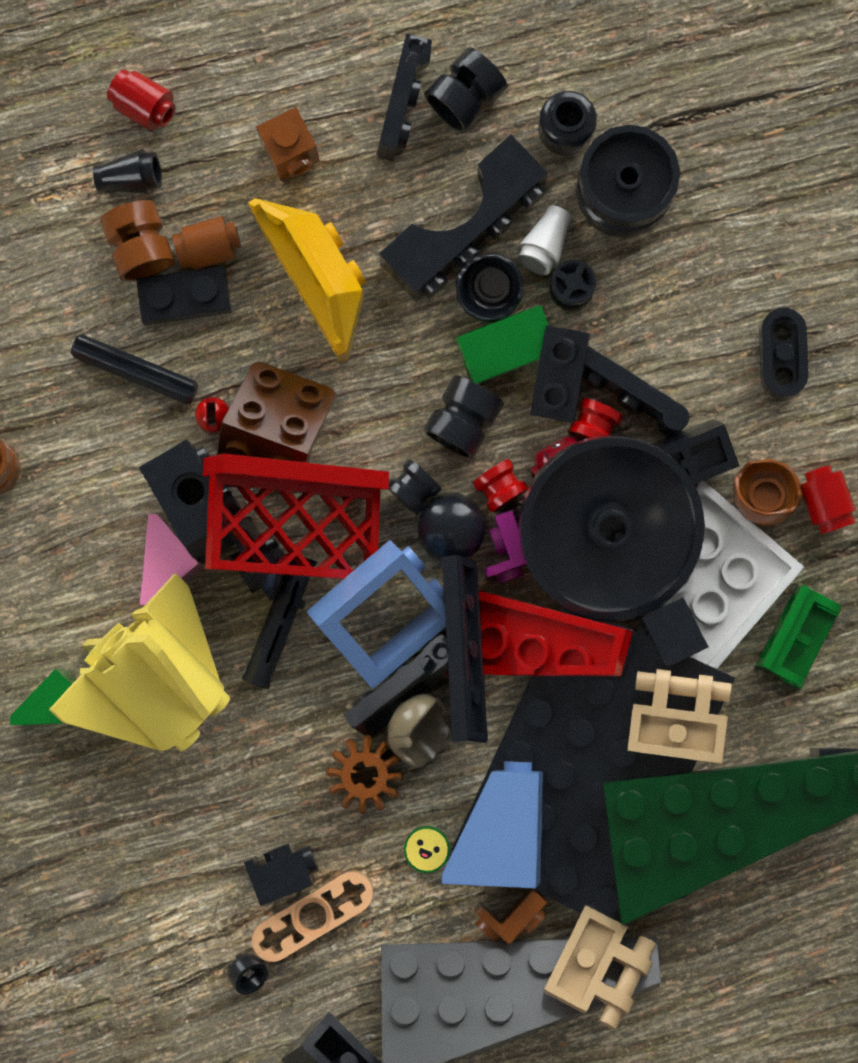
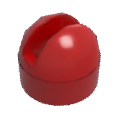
M206 398L198 404L195 410L196 422L206 433L219 434L222 421L230 407L220 398ZM215 404L216 425H209L208 405Z

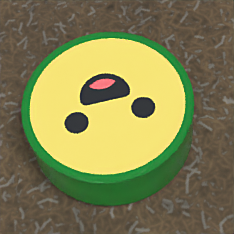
M421 826L414 829L408 835L404 845V855L408 864L415 870L423 873L435 872L442 868L447 862L450 853L449 841L446 835L440 829L433 826Z

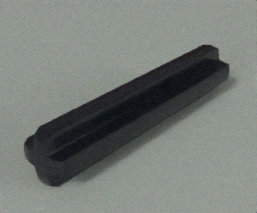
M79 334L72 344L70 353L74 358L182 403L191 404L197 394L199 385L195 380L86 335Z

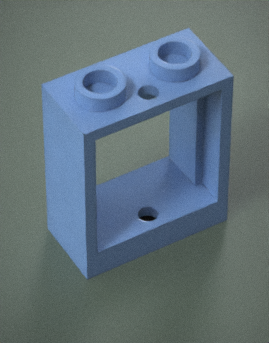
M391 540L385 543L306 611L372 689L378 686L446 627L444 588L435 578L429 583L424 579L420 572L426 566L409 546L401 551ZM401 570L430 606L369 657L340 621Z

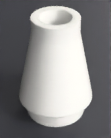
M551 205L547 208L543 217L518 246L520 251L518 261L523 267L540 275H548L552 268L558 267L567 229L572 220L570 213L558 206Z

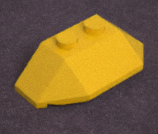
M256 198L248 202L255 221L339 362L342 364L349 359L364 303L361 286L366 284V280L354 260L348 263L344 260L338 250L344 246L343 241L331 222L324 226L316 213Z

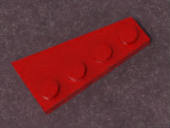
M479 591L484 676L621 677L633 631ZM449 670L443 675L449 676Z

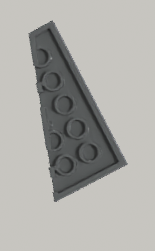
M646 937L656 943L649 959L652 962V966L646 977L641 976L631 998L660 987L661 977L657 937ZM622 938L620 944L633 950L638 938ZM568 940L512 941L510 944L506 941L381 945L382 1063H450L539 1032V1029L561 1021L565 1023L578 1018L583 1013L543 993ZM612 960L602 982L615 988L624 966ZM593 998L588 1011L605 1006V1004Z

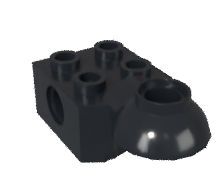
M186 439L141 465L139 469L186 550L192 558L202 562L206 559L209 477H203V460L211 455L205 450L203 445L196 449ZM224 486L223 505L234 516L242 508L232 491H229L228 487ZM203 487L205 490L202 500L197 504L188 505L190 492L196 488ZM245 517L238 523L252 541H255L261 535L251 517ZM230 531L221 539V553L237 545L239 551L231 555L234 561L246 548ZM273 536L259 548L270 564H276L284 556ZM252 556L245 561L257 563ZM239 572L252 593L262 588L270 601L278 594L284 575Z

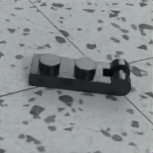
M588 346L582 378L585 384L598 391H601L603 387L619 396L616 400L617 403L633 414L639 415L643 411L657 420L659 431L667 437L679 434L687 426L689 412L682 404Z

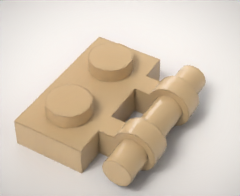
M657 669L656 674L638 671L636 690L654 692L652 706L633 704L627 751L722 764L728 716L709 714L710 700L730 702L732 683L713 681V676L699 675V679L671 676V671ZM668 694L696 698L695 712L667 708Z
M585 905L543 993L585 1015L593 998H596L606 1005L599 1022L608 1028L616 1030L623 1014L628 1015L634 1004V1000L631 997L641 976L646 977L652 966V962L649 959L656 943L646 937L639 936L633 950L621 945L620 942L628 927ZM612 960L624 966L615 988L602 982Z

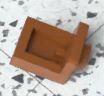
M528 888L501 919L492 913L482 902H479L474 908L475 913L480 917L475 924L492 941L496 942L502 937L510 944L522 930L530 934L546 916L542 908L547 902L538 892Z

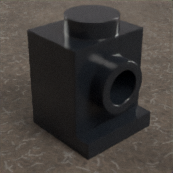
M288 843L264 853L263 855L266 860L264 863L260 864L257 856L249 858L244 862L260 906L313 886L315 883L313 874L319 872L318 863L310 845L292 851Z

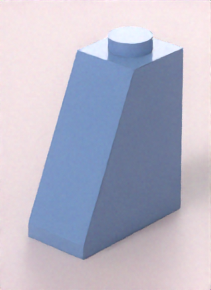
M505 761L504 770L491 772L442 873V884L537 888L540 885L543 772L532 771V762Z

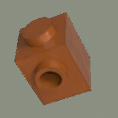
M297 107L256 126L261 144L280 181L289 176L296 177L304 174L314 164L320 162L317 146Z

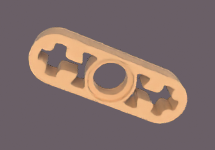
M346 871L263 920L256 927L252 935V947L255 953L265 961L276 962L282 960L361 913L370 905L373 898L374 889L370 878L360 871ZM350 880L353 885L362 883L365 887V890L360 894L362 902L355 904L352 899H348L341 903L337 908L344 914L336 918L331 902L322 894L330 890L332 899L345 891V881ZM307 903H318L325 909L326 921L321 927L311 929L301 922L300 911ZM291 914L294 928L304 938L296 941L295 934L292 932L281 941L282 950L276 951L273 946L265 948L262 945V941L267 936L264 929L270 927L274 933L279 932L289 925L283 917Z

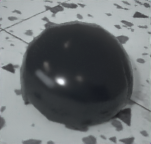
M498 253L477 255L470 259L457 275V301L467 315L481 322H496L505 319L517 308L524 294L523 275L514 261Z
M458 492L438 494L423 507L418 520V536L420 544L429 557L441 562L442 557L453 555L469 559L474 553L478 552L483 543L485 518L483 512L472 498Z

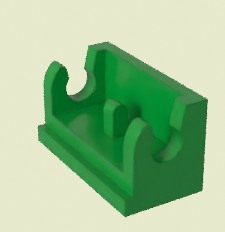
M537 305L510 315L505 319L456 336L453 339L469 379L479 383L540 359L545 327L549 325L542 306Z
M804 584L794 587L754 667L801 690L842 606Z

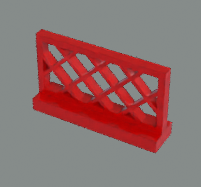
M219 454L204 458L203 477H209L205 569L345 579L354 570L351 569L341 555L354 542L364 553L363 562L378 550L381 491L389 490V471L232 454ZM224 486L236 487L248 502L234 516L223 505ZM251 489H260V491L255 495ZM271 491H278L290 506L276 520L261 503ZM293 493H300L302 495L296 499ZM313 495H319L330 509L317 524L303 507ZM333 497H341L342 499L337 503ZM353 499L366 500L365 520L358 527L354 525L343 510ZM253 509L268 527L255 541H252L238 524ZM294 514L299 517L309 530L296 545L293 544L281 528ZM335 517L349 533V536L337 548L333 546L322 532ZM232 531L246 549L234 561L220 560L221 539ZM273 534L287 551L276 564H270L259 550ZM314 538L328 554V557L318 567H312L301 554V551ZM252 556L257 563L245 561ZM292 560H294V561L297 563L298 566H293V565H288V564H289ZM333 563H335L339 569H332L329 567Z

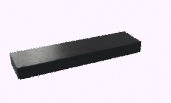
M458 555L442 557L452 740L456 743L471 745L485 744L488 741L477 563Z

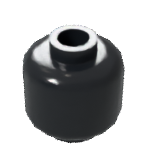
M562 91L553 94L545 101L540 111L538 134L541 142L549 151L557 155L571 156L582 152L589 146L595 134L597 113L594 105L585 95L576 91Z

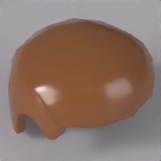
M773 459L748 461L734 477L732 491L735 507L745 519L759 526H774L784 522L793 515L801 502L802 490L798 476L785 463Z

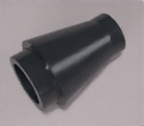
M141 149L108 163L95 165L93 167V180L98 192L116 191L151 194L153 189L162 186V170L157 154L155 152L146 153L145 150Z

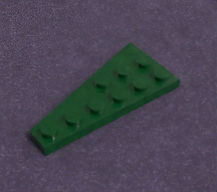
M858 751L602 782L621 924H627L857 814Z

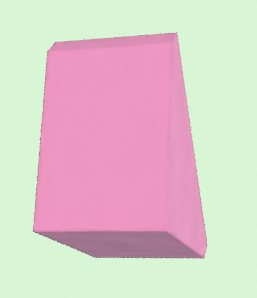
M148 514L140 605L145 606L173 574H177L186 583L204 568L201 562L191 557L179 536L158 514Z

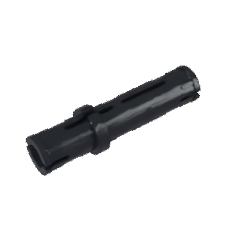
M305 557L312 567L317 565L316 561ZM294 560L289 563L290 565L298 566ZM284 575L281 588L272 601L248 667L242 676L244 681L265 689L270 688V682L285 647L298 609L303 610L306 601L302 600L310 577Z

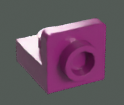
M512 510L495 516L496 528L489 530L497 554L506 553L508 557L507 561L484 569L487 580L496 577L499 584L524 576L522 567L527 566L521 549L519 528Z

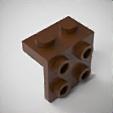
M263 362L253 363L222 421L217 455L232 454L309 463L313 444L334 402L335 391L328 386Z

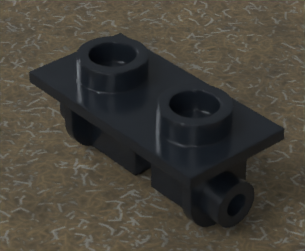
M546 325L530 415L570 423L575 422L591 333Z

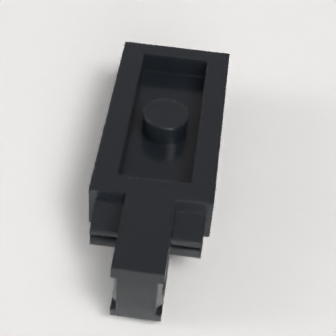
M406 33L376 153L378 158L393 161L396 149L406 148L412 123L403 120L407 106L416 107L422 81L414 80V77H416L419 71L429 66L431 39Z
M441 634L423 646L422 654L417 655V658L412 662L404 663L389 675V680L375 691H368L357 698L353 708L344 714L350 726L364 736L370 735L373 737L388 725L394 710L401 703L415 695L428 694L440 684L437 679L448 671L447 638Z

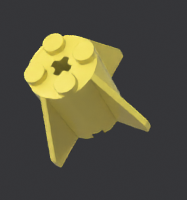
M173 574L143 608L130 614L136 620L128 627H123L118 623L103 638L87 639L82 644V647L89 653L84 661L90 668H80L79 673L81 675L49 709L62 723L158 751L169 750L175 746L182 752L198 739L200 731L197 728L207 717L217 715L226 707L230 697L224 691V685L220 682L190 587L177 574Z

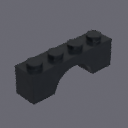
M512 134L509 135L478 163L477 177L481 185L483 198L472 218L463 225L447 231H431L411 224L379 253L380 265L415 302L424 295L428 298L433 297L448 282L445 276L458 265L462 269L470 259L480 253L481 250L478 246L491 235L493 239H496L513 223L511 216L519 208L524 206L528 210L546 193L543 187L546 184L548 172Z

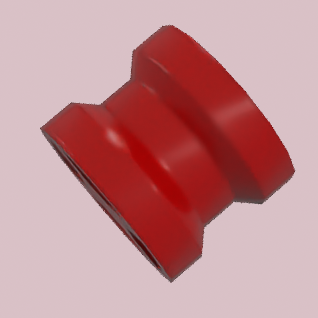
M583 398L579 405L581 414L577 421L571 423L567 432L580 441L596 436L610 435L613 428L620 425L623 415L603 403Z
M510 459L495 465L472 482L476 491L483 492L488 499L487 507L491 513L505 507L528 490L526 483L518 480L514 475V465Z

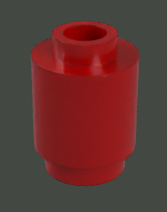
M125 69L119 71L108 87L107 100L113 103V108L149 131H154L159 126L161 128L165 127L175 113L176 106L173 104V93L138 71L129 72Z
M827 465L804 473L807 482L800 484L802 497L813 525H818L821 535L856 523L852 513L856 511L842 470L833 473L831 466Z

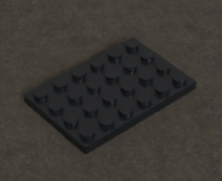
M565 607L561 611L570 615L631 630L611 620L593 619L579 615ZM635 631L632 633L621 677L531 676L451 850L454 851L491 772L504 770L505 761L532 762V771L543 772L540 885L537 888L530 889L579 913H582L586 905L621 923L602 782L691 772L697 760L627 751L633 704L652 706L654 692L636 690L637 673L640 671L656 674L657 669L671 671V676L699 679V675L713 676V681L732 684L735 677L692 657L667 667L664 665L652 639ZM668 694L667 708L695 712L696 698ZM710 700L709 714L718 715L724 701Z

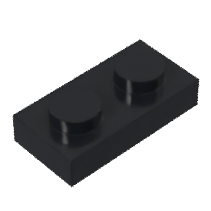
M224 266L136 279L141 320L144 326L232 313L227 273Z

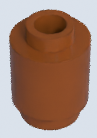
M223 215L182 227V232L172 235L176 254L182 269L193 267L194 270H199L236 259L234 249L242 247L234 221L226 223Z

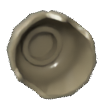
M418 694L401 703L394 710L387 727L388 745L391 751L413 768H422L428 764L442 749L450 734L451 726L442 715V711L448 713L449 709L438 698L430 694Z

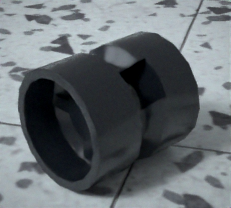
M467 47L450 64V75H440L424 92L427 102L439 117L462 134L466 133L481 118L482 106H492L508 89L507 81L499 69L486 56L471 47Z
M454 375L442 395V400L446 405L445 408H440L432 413L423 432L451 451L473 459L485 438L482 427L493 425L504 406V402L479 384L467 378Z

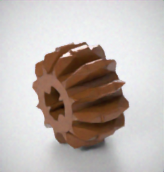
M365 735L363 738V751L359 752L355 741L350 738L345 741L351 757L348 758L337 750L331 755L334 760L343 764V768L332 767L326 769L327 776L341 777L342 782L331 786L329 791L332 795L339 793L343 789L349 792L341 802V806L345 809L351 805L354 797L360 798L358 812L366 814L368 798L372 797L375 807L378 811H381L385 808V803L379 794L381 791L393 799H396L399 795L395 788L386 783L388 780L397 782L404 780V773L388 771V767L398 764L401 759L393 755L385 761L381 757L389 747L387 741H383L376 753L371 752L372 736ZM363 762L366 767H376L378 776H373L372 779L376 781L373 786L367 787L364 781L358 783L354 781L353 773L358 772V769L354 768L357 763Z

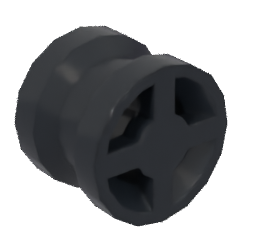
M567 260L559 264L553 273L549 287L553 302L561 309L567 311H576L585 307L594 293L596 276L592 268L583 261Z
M408 459L403 465V472L398 478H391L389 480V491L415 515H418L423 510V502L429 496H436L442 490L438 483L411 459Z

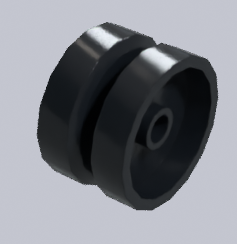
M628 124L610 128L596 137L583 155L576 186L579 209L590 225L606 235L622 238L645 234L658 225L670 208L678 189L680 168L675 151L663 136L648 127ZM621 179H627L628 184H625Z

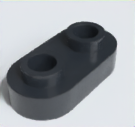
M790 308L775 309L765 317L759 328L760 379L764 390L769 395L777 399H789L797 395L808 381L807 326L804 318L797 311ZM778 326L784 327L788 331V339L779 340L776 338L774 328ZM776 371H786L790 376L789 384H780L775 377Z

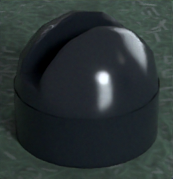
M240 953L236 955L237 959L233 963H229L227 976L238 993L248 995L256 992L263 986L268 976V970L254 954ZM251 969L249 974L246 976L245 973Z

